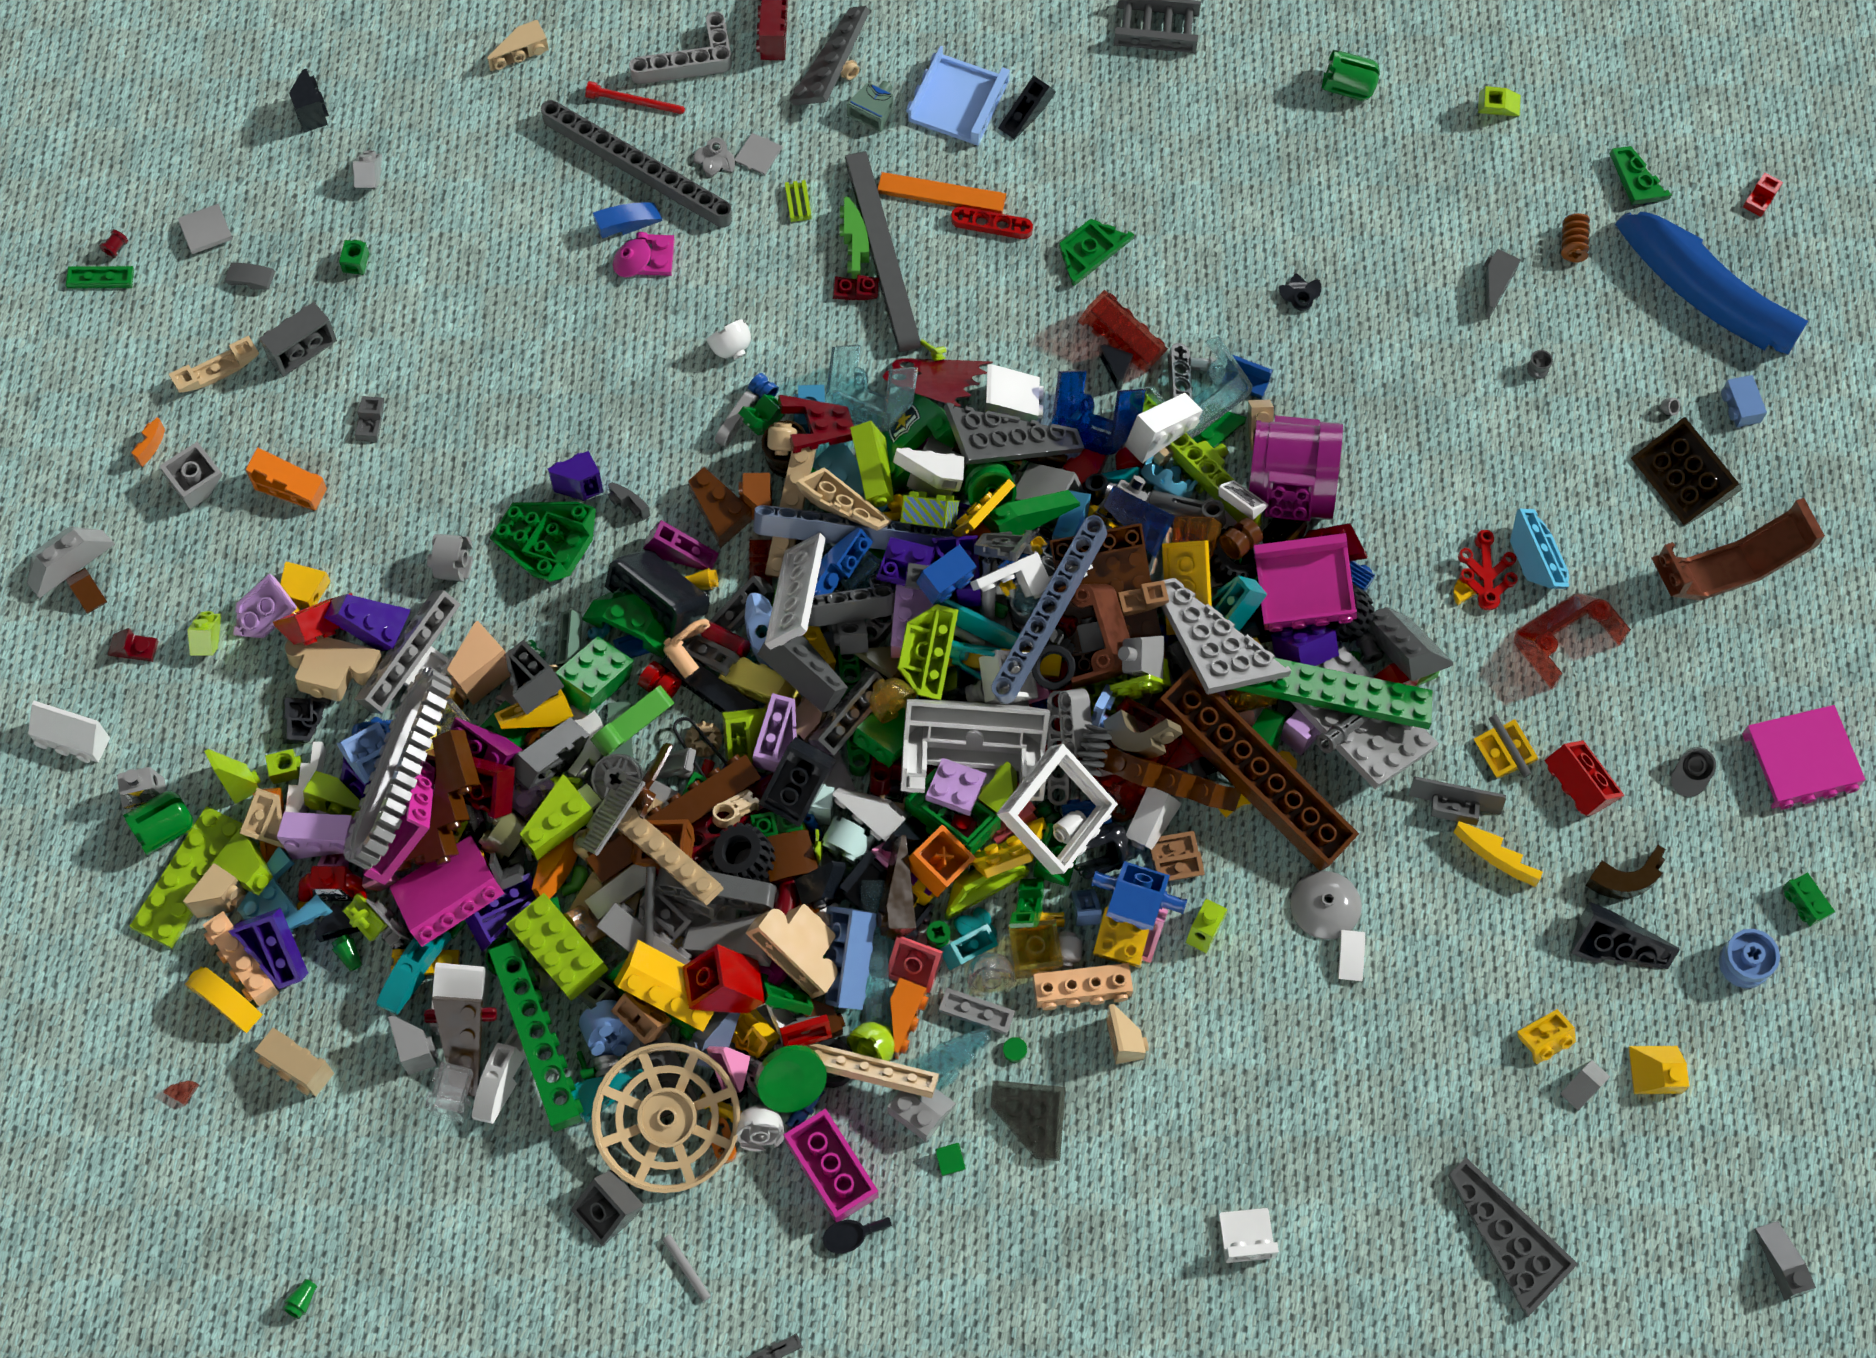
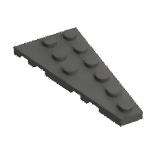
M948 402L943 407L960 452L964 457L965 465L1081 453L1085 448L1079 432L1075 428L1056 424L1051 426L1042 425L1036 420L1027 422L1020 420V417L987 411L986 413L974 411L972 407H954L953 403Z
M1465 1157L1448 1175V1178L1526 1318H1528L1578 1263Z

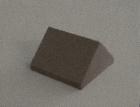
M1274 518L1262 531V542L1267 544L1302 539L1308 523L1303 520Z

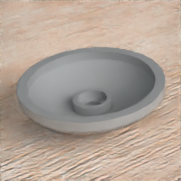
M1318 871L1306 875L1296 884L1290 899L1291 913L1297 925L1307 934L1319 939L1339 938L1341 930H1352L1361 915V899L1357 889L1347 878L1335 872ZM1329 897L1332 899V902L1327 903L1324 898Z

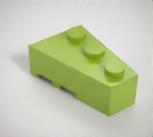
M563 774L520 832L521 839L538 861L585 826L594 815L593 810Z

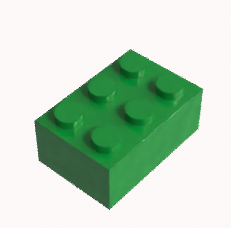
M597 636L555 673L564 685L561 690L567 702L588 716L629 680L634 660Z

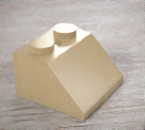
M213 863L183 902L195 917L202 918L218 915L222 911L224 913L232 912L235 907H239L245 898L246 891L236 877Z

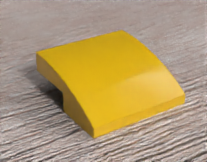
M1513 719L1504 724V728L1526 765L1539 760L1517 721ZM1494 728L1474 738L1476 745L1497 779L1518 770L1517 765Z

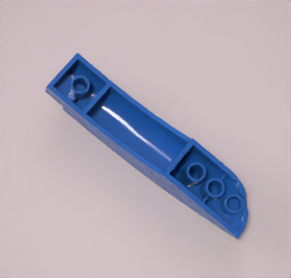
M1641 211L1639 214L1634 215L1631 212L1626 213L1617 220L1615 225L1643 261L1669 287L1693 307L1725 329L1765 351L1768 345H1770L1776 351L1789 355L1807 325L1808 320L1770 301L1750 288L1713 256L1702 244L1703 239L1655 214Z

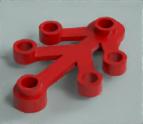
M1481 530L1476 535L1474 542L1481 549L1482 566L1473 559V552L1469 548H1463L1458 554V559L1469 568L1461 571L1459 580L1467 584L1478 595V605L1483 610H1494L1500 604V595L1508 588L1513 587L1517 583L1518 577L1515 573L1508 572L1503 577L1502 582L1494 589L1493 580L1507 567H1512L1517 557L1512 552H1506L1501 561L1492 568L1491 545L1494 542V535L1490 530ZM1462 553L1467 554L1468 558H1465ZM1506 557H1509L1512 562L1507 561ZM1474 573L1483 581V587L1473 579ZM1464 574L1469 575L1470 578L1464 577ZM1507 578H1511L1513 582H1509Z

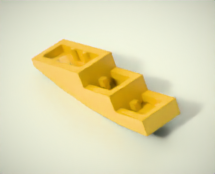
M1458 821L1453 833L1472 851L1508 875L1534 887L1537 886L1543 871L1522 864L1523 854L1502 847V837Z

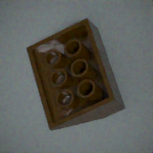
M1683 417L1631 457L1632 461L1684 526L1724 504L1743 489L1686 417Z

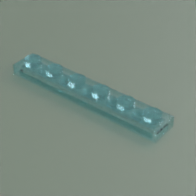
M885 880L861 881L862 911L878 914ZM876 915V928L872 942L873 951L870 956L869 976L865 990V1022L886 1025L890 1024L887 937L882 936L880 933Z

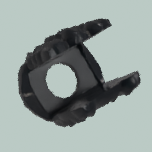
M1111 823L1099 828V834L1087 843L1085 851L1106 844V854L1074 865V869L1079 872L1080 876L1084 879H1090L1094 877L1095 871L1105 874L1113 870H1120L1124 861L1127 862V860L1132 858V853L1129 852L1127 845L1129 839L1123 826Z

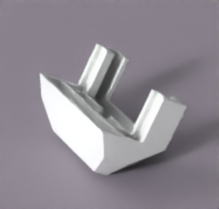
M907 699L902 750L901 791L925 793L927 764L939 766L942 758L970 768L997 769L1008 761L1016 771H1019L1020 785L1045 753L1050 711L1048 709L1021 705ZM1046 780L1029 801H1043Z

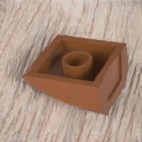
M688 819L647 820L692 859L695 836L694 828ZM633 842L632 862L642 867H656V869H660V865Z

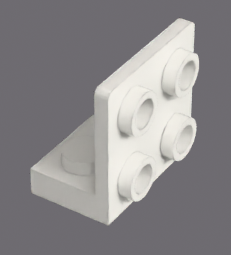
M1268 1208L1221 1212L1219 1214L1226 1263L1276 1258L1279 1253L1278 1243H1273Z

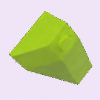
M207 749L204 751L214 772L235 804L253 796L256 788H259L257 784L261 783L255 770L250 771L247 764L213 750Z

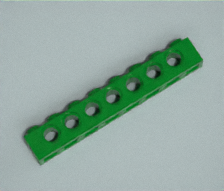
M513 940L490 949L491 959L553 1131L557 1132L582 1122L580 1114L584 1110L580 1099H574L572 1091L576 1090L572 1077H566L564 1069L568 1068L564 1055H559L556 1047L560 1046L556 1033H551L548 1025L552 1024L548 1011L542 1010L540 1003H543L544 999L540 989L535 990L533 982L537 979L532 967L527 968L525 960L529 959L524 945L520 947L517 940ZM512 966H520L517 972L509 973V969ZM520 987H528L524 994H516ZM527 1009H535L533 1015L524 1016V1013ZM543 1030V1034L539 1038H532L533 1032ZM551 1052V1056L547 1060L539 1059L542 1053ZM559 1074L557 1081L553 1083L547 1082L550 1075ZM558 1097H567V1100L564 1104H555V1101Z

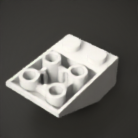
M840 787L832 794L836 797L834 799L835 803L843 809L847 807L852 811L853 814L851 816L859 824L863 825L865 823L871 828L869 832L879 841L881 839L887 841L890 835L908 816L889 799Z

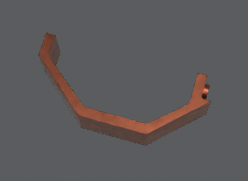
M1805 498L1796 500L1787 512L1740 540L1687 558L1676 557L1673 552L1675 545L1671 542L1665 544L1660 554L1651 557L1670 596L1702 601L1762 580L1816 548L1825 535Z

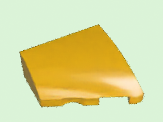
M754 1009L748 1014L740 1013L731 1042L735 1043V1048L746 1050L750 1055L760 1058L780 1039V1035L757 1009Z

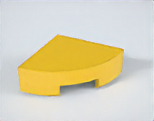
M1459 579L1453 589V597L1458 606L1476 595L1467 584L1462 583Z

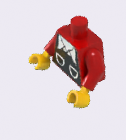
M313 866L311 873L306 874L299 881L298 900L300 902L297 904V908L300 910L316 894L324 901H353L354 896L359 893L367 899L366 891L362 886L363 879L353 874L345 866Z

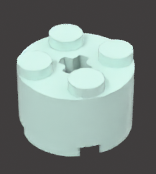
M835 816L821 841L823 842L822 846L825 847L824 850L829 851L834 856L840 853L846 858V862L856 866L863 856L870 851L876 838L872 834L869 837L864 835L865 829L845 818L840 820L838 816Z

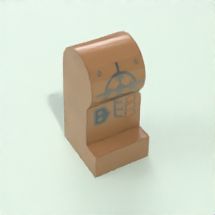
M578 905L563 914L592 949L597 948L603 943L607 934L597 927V924L590 918L588 911L583 906Z

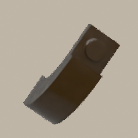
M1657 845L1644 866L1633 872L1617 870L1601 860L1585 886L1609 898L1628 899L1639 896L1648 891L1663 874L1659 869L1665 861V858L1662 856L1666 849Z

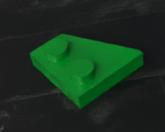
M761 973L766 1005L773 1009H786L797 1015H811L814 1007L808 994L796 990L783 982L778 987L768 982V975Z

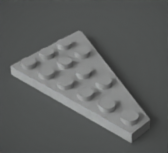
M1176 578L1164 580L1169 603L1162 605V608L1206 694L1290 676L1291 669L1289 666L1285 668L1274 659L1275 655L1265 650L1262 645L1248 634L1244 636L1234 628L1235 624L1225 619L1209 604L1204 605L1195 598V593L1185 588Z

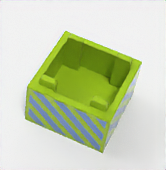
M910 491L909 495L903 496L900 522L938 528H956L955 522L957 521L959 501L954 500L953 495H937L935 498L928 497L927 492Z

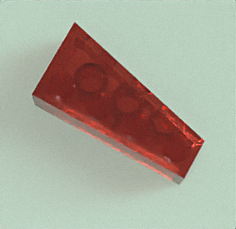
M1105 289L1086 308L1078 320V323L1082 326L1088 324L1092 327L1093 330L1091 332L1097 337L1100 335L1104 336L1108 340L1109 346L1132 353V363L1145 373L1168 350L1160 338H1156L1144 323H1140L1129 309L1124 308L1117 301V298Z

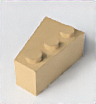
M275 1028L269 1031L254 1050L259 1056L257 1060L268 1069L273 1066L278 1070L276 1074L286 1082H289L291 1079L297 1083L295 1088L306 1096L311 1093L316 1097L334 1075V1072L322 1058L317 1059L310 1054L311 1052L308 1049L300 1047L294 1040Z

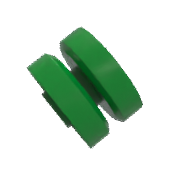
M1001 461L971 464L963 477V489L972 506L976 502L977 504L981 503L980 499L988 492L992 494L1008 479L1014 484L1015 482L1007 466ZM1016 484L995 508L1015 501L1017 496Z

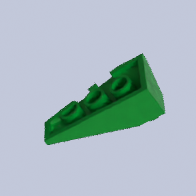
M1069 490L1003 504L994 508L982 522L991 533L1011 531L1012 535H1023L1024 530H1033L1079 507L1080 502Z

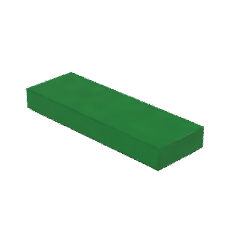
M68 266L66 287L132 288L134 267Z

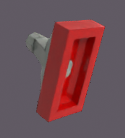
M792 1013L796 1021L779 1028L784 1047L790 1045L806 1046L832 1038L827 1014L805 1018V1014L797 1015Z

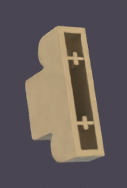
M321 635L316 637L317 642L304 646L303 642L294 645L290 640H287L285 644L289 664L298 669L295 675L298 690L316 698L323 697L341 701L352 678L357 684L365 685L382 661L380 650L329 637L323 638Z
M802 904L789 910L786 916L781 910L772 909L756 917L746 931V934L812 999L825 994L836 979L837 967L835 963L830 959H823V955L836 935L807 905Z

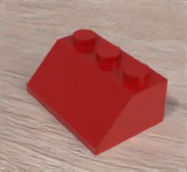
M333 598L273 621V625L294 645L302 642L304 646L317 642L316 637L320 635L323 638L336 634L335 629L339 628V626L324 618Z
M1584 740L1565 743L1544 760L1548 765V771L1554 777H1557L1562 784V790L1572 797L1577 810L1585 816L1594 815L1625 796Z

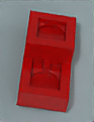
M1764 172L1745 201L1743 208L1762 217L1783 182Z

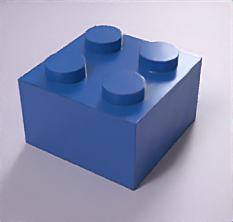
M959 544L924 569L916 583L932 604H935L937 601L943 603L952 596L951 593L956 588L961 590L971 582L970 579L974 577L973 572L977 566Z

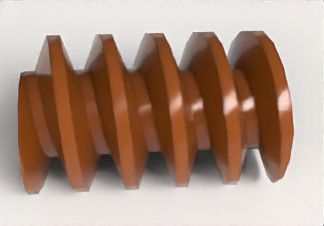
M1581 213L1571 214L1562 221L1561 255L1567 261L1579 263L1586 260L1589 256L1587 253L1589 251L1588 237L1590 218L1588 215Z

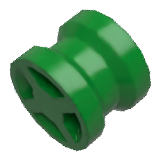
M934 921L928 926L926 935L928 944L933 948L940 949L949 943L950 928L945 922Z

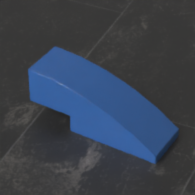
M651 202L623 204L593 212L594 222L602 239L619 232L625 235L662 221L655 203Z

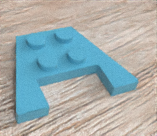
M281 847L275 850L267 862L273 875L271 881L259 896L249 891L237 908V911L244 920L281 908L291 932H293V929L303 924L308 925L314 922L315 918L322 915L327 916L333 911L317 894L300 910L295 906L276 881L295 864Z

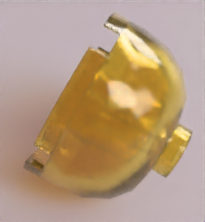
M899 678L880 679L873 685L874 690L869 699L870 709L876 719L884 724L898 717V711L902 707L906 710L907 699H915L917 695L913 688L904 680Z

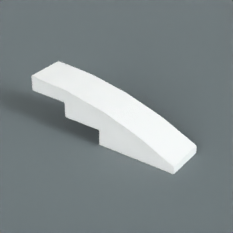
M313 742L310 763H301L298 785L288 786L285 812L307 813L309 807L304 804L303 790L315 771H323L326 748L323 742Z

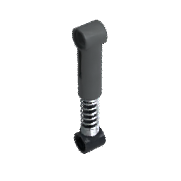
M1095 473L1090 475L1085 482L1087 494H1091L1090 502L1100 505L1117 484L1107 481L1103 474ZM1155 490L1148 493L1149 496L1144 509H1148L1151 513L1204 524V527L1210 531H1218L1226 524L1224 505L1219 500L1212 499L1204 502Z

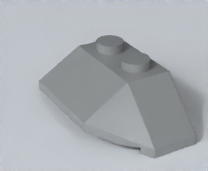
M69 526L32 552L27 584L40 598L115 544L103 530Z

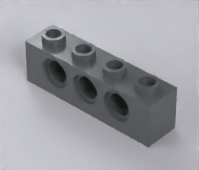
M877 671L866 672L808 741L816 749L829 756H834L892 686Z

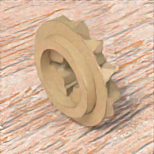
M705 721L696 724L705 736L710 735L707 738L719 750L722 744L720 729L713 723L710 724ZM694 726L687 730L685 744L687 748L696 750V756L708 757L715 753L703 741L698 742L700 739L699 733Z

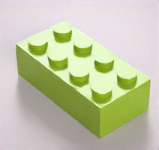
M545 893L540 895L507 923V926L570 1001L575 999L609 970L601 958Z

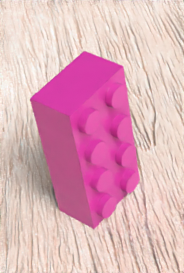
M826 1108L783 1134L786 1145L835 1223L844 1220L879 1198L876 1186Z

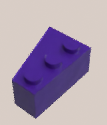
M346 594L332 599L324 618L381 652L394 649L411 609Z

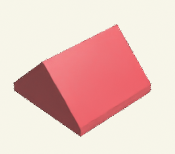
M897 935L885 977L897 982L899 978H903L925 987L926 993L930 994L943 961V951Z

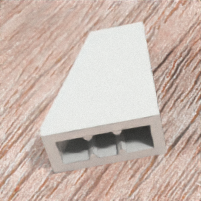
M1147 787L1126 833L1127 838L1131 840L1130 845L1142 851L1144 847L1152 850L1180 808L1181 803L1168 793Z

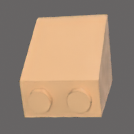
M479 621L473 624L447 668L451 676V684L456 689L455 691L463 701L468 699L473 705L511 676L507 667L505 650Z

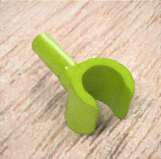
M920 340V344L931 352V357L934 361L945 359L942 353H946L947 350L944 346L935 348L925 340Z

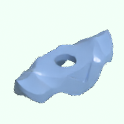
M750 593L745 606L747 638L758 662L770 667L757 655L766 637H758L756 628L759 625H765L768 628L772 606L765 596L759 593Z

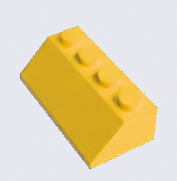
M637 939L613 982L618 988L701 1031L705 1030L714 1011L689 1009L683 966L685 964Z

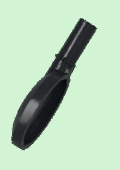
M889 1217L866 1225H862L855 1220L838 1221L825 1231L823 1244L831 1253H849L861 1246L866 1235L891 1227V1220Z

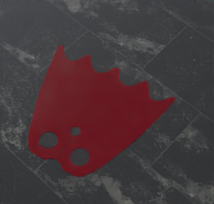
M901 358L895 360L892 363L893 369L886 371L882 377L887 382L913 393L943 403H953L954 406L961 407L955 399L957 397L971 396L964 388L979 385L972 377L987 374L979 366L993 362L969 360L934 361L933 359ZM903 362H911L914 364V366L911 368L901 367L900 364ZM914 372H921L922 374L915 375ZM900 373L903 374L905 378L893 379L891 378V375Z

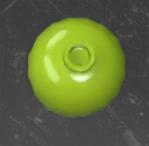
M865 1022L857 1026L850 1032L846 1040L853 1053L881 1060L891 1061L895 1052L891 1030L875 1022Z

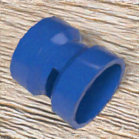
M763 373L757 374L748 385V389L753 394L759 395V399L764 394L775 397L779 390V387L775 383L769 382L768 377Z

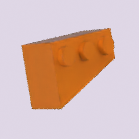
M258 447L245 469L255 490L316 511L327 490L323 478L318 474L310 473Z

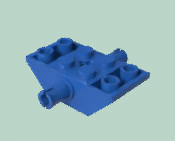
M1124 861L1120 874L1116 878L1095 871L1091 886L1112 891L1111 894L1113 895L1106 916L1111 917L1116 922L1133 924L1142 930L1149 929L1153 931L1159 909L1166 908L1183 914L1187 899L1167 894L1166 888L1170 875Z

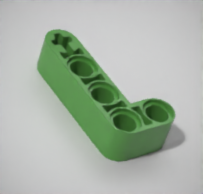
M659 685L613 722L600 729L590 740L603 757L608 756L675 703L662 686Z

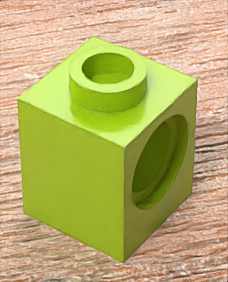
M293 749L265 755L268 774L273 784L299 778L300 766L303 761L301 756H297ZM291 763L287 769H281L284 764Z

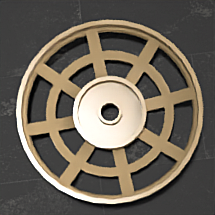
M651 1044L625 1055L605 1075L598 1087L593 1102L592 1131L596 1146L603 1160L622 1180L650 1192H680L705 1182L718 1172L728 1160L738 1137L736 1131L741 1115L740 1103L730 1077L721 1065L709 1055L684 1044ZM671 1050L689 1054L684 1068L671 1065L653 1067L648 1053ZM639 1057L644 1072L633 1078L624 1088L623 1092L609 1087L612 1079L628 1063ZM698 1058L706 1062L718 1073L724 1081L726 1089L713 1094L708 1084L693 1072ZM676 1073L680 1074V1078L675 1088H662L657 1074ZM648 1079L652 1092L643 1101L630 1096V1093L639 1083ZM690 1079L701 1087L706 1097L693 1102L684 1093ZM604 1096L618 1101L615 1114L617 1132L606 1137L602 1135L600 1122ZM731 1097L734 1119L730 1139L716 1134L719 1123L717 1103ZM625 1105H628L638 1110V1124L624 1129L623 1113ZM708 1106L711 1107L712 1116L710 1130L696 1125L697 1111ZM665 1110H670L674 1114V1121L669 1125L663 1124L660 1119L661 1113ZM642 1133L644 1138L651 1143L645 1156L633 1147L628 1138ZM692 1134L705 1139L701 1147L687 1157L683 1142ZM621 1141L626 1151L641 1163L635 1177L617 1164L607 1149L608 1146ZM712 1143L725 1148L717 1162L705 1173L695 1178L690 1164L699 1159ZM660 1147H673L678 1161L658 1162L654 1159ZM650 1168L661 1170L681 1168L685 1182L673 1185L651 1184L644 1180Z

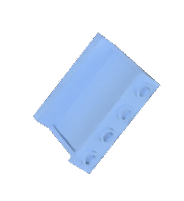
M940 46L937 53H933L929 69L926 68L923 73L922 84H918L915 89L914 100H910L906 109L908 121L978 146L1009 83L1010 70L1002 67L998 74L943 55V46Z

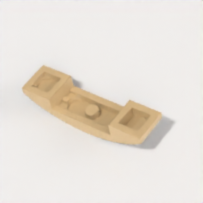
M249 335L230 344V350L193 368L188 364L169 373V377L178 392H188L209 386L249 364L259 355Z

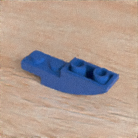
M856 528L845 536L821 559L814 596L832 593L842 577L849 578L873 543L861 528Z

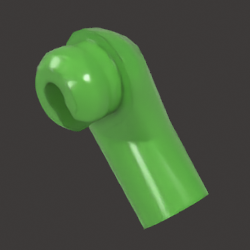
M575 866L571 882L561 885L560 888L564 897L582 889L589 876L585 866Z

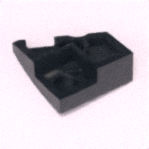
M310 696L308 699L285 697L283 699L282 744L310 742L316 727L323 718L325 705L329 706L331 699Z

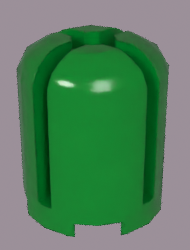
M1333 49L1328 59L1330 63L1323 76V90L1360 101L1368 100L1373 95L1378 84L1380 75L1378 63L1372 59Z
M172 790L159 794L123 815L147 856L190 832L193 828L192 815L180 795Z

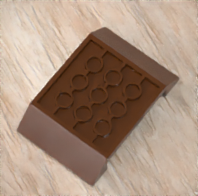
M1142 524L1107 529V536L1091 563L1093 568L1087 570V576L1082 579L1080 584H1109L1115 589L1118 597V592L1141 589V584L1151 583ZM1075 536L1049 540L1055 571ZM1089 546L1081 547L1079 552L1087 551ZM1063 586V587L1059 588L1058 590L1065 589L1066 586ZM1070 601L1063 613L1067 617H1076L1078 624H1081V619L1094 617L1095 621H1097L1093 605L1079 608ZM1156 608L1124 616L1130 638L1161 636ZM1076 628L1072 636H1067L1071 640L1070 643L1075 645V650L1072 654L1076 663L1075 677L1093 672L1091 658L1095 652L1099 651L1082 653Z

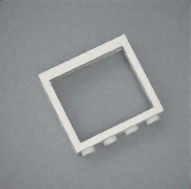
M1059 744L1048 748L996 815L1053 875L1064 874L1068 868L1073 867L1074 860L1085 852L1087 843L1099 834V828L1112 817L1110 814L1118 804L1066 746ZM1059 765L1096 805V808L1056 858L1020 819L1018 814L1056 766Z

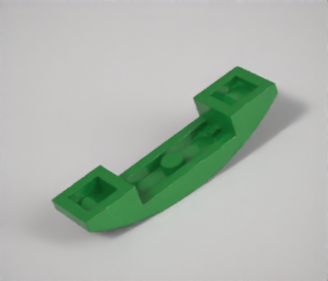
M1044 878L1020 879L1018 887L1019 900L1016 912L1011 914L1009 926L1011 929L1035 928L1039 924L1042 913Z

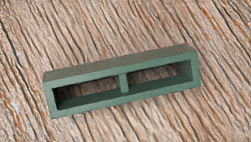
M574 610L561 613L556 664L559 667H562L580 652L583 620L582 615Z

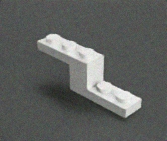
M1038 552L980 577L970 582L973 591L981 588L982 592L996 587L994 582L1000 579L1004 583L1016 577L1025 598L1033 596L1034 599L1042 596L1053 575L1048 576ZM1078 566L1070 567L1067 572L1076 571Z

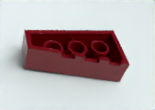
M759 0L761 5H758V18H760V22H757V35H759V39H756V52H760L761 60H786L788 0Z
M434 749L425 751L428 753L425 762L436 767ZM473 757L480 785L473 787L472 792L463 795V798L472 803L471 806L488 812V816L493 819L511 814L515 767Z

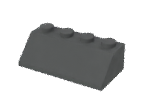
M1388 607L1371 613L1374 619L1373 622L1370 621L1368 624L1370 625L1369 633L1375 636V643L1411 681L1453 666V661L1410 617Z

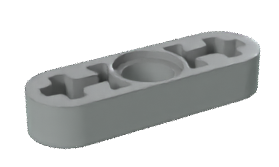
M748 391L742 395L718 430L715 443L725 448L729 445L740 429L739 425L743 424L742 420L744 418L738 412L743 406L754 408L758 400L756 395Z

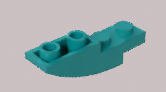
M446 931L422 947L414 937L391 971L376 1004L397 1015L425 980L424 973L451 940V933Z

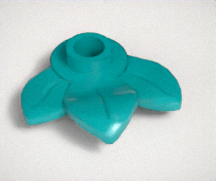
M976 907L973 916L962 915L954 919L955 928L961 934V937L988 924L997 940L998 933L991 924V916L983 908Z

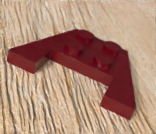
M785 395L778 396L781 414H804L810 434H790V445L793 453H800L801 449L809 447L810 450L818 449L820 444L828 442L831 446L853 440L850 427L854 425L847 406Z

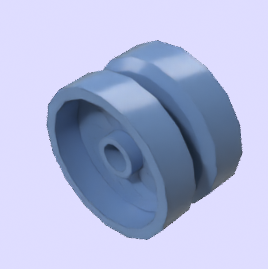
M1743 929L1734 934L1720 951L1718 961L1722 974L1733 985L1741 988H1755L1763 984L1777 969L1780 953L1773 938L1765 932L1757 929Z

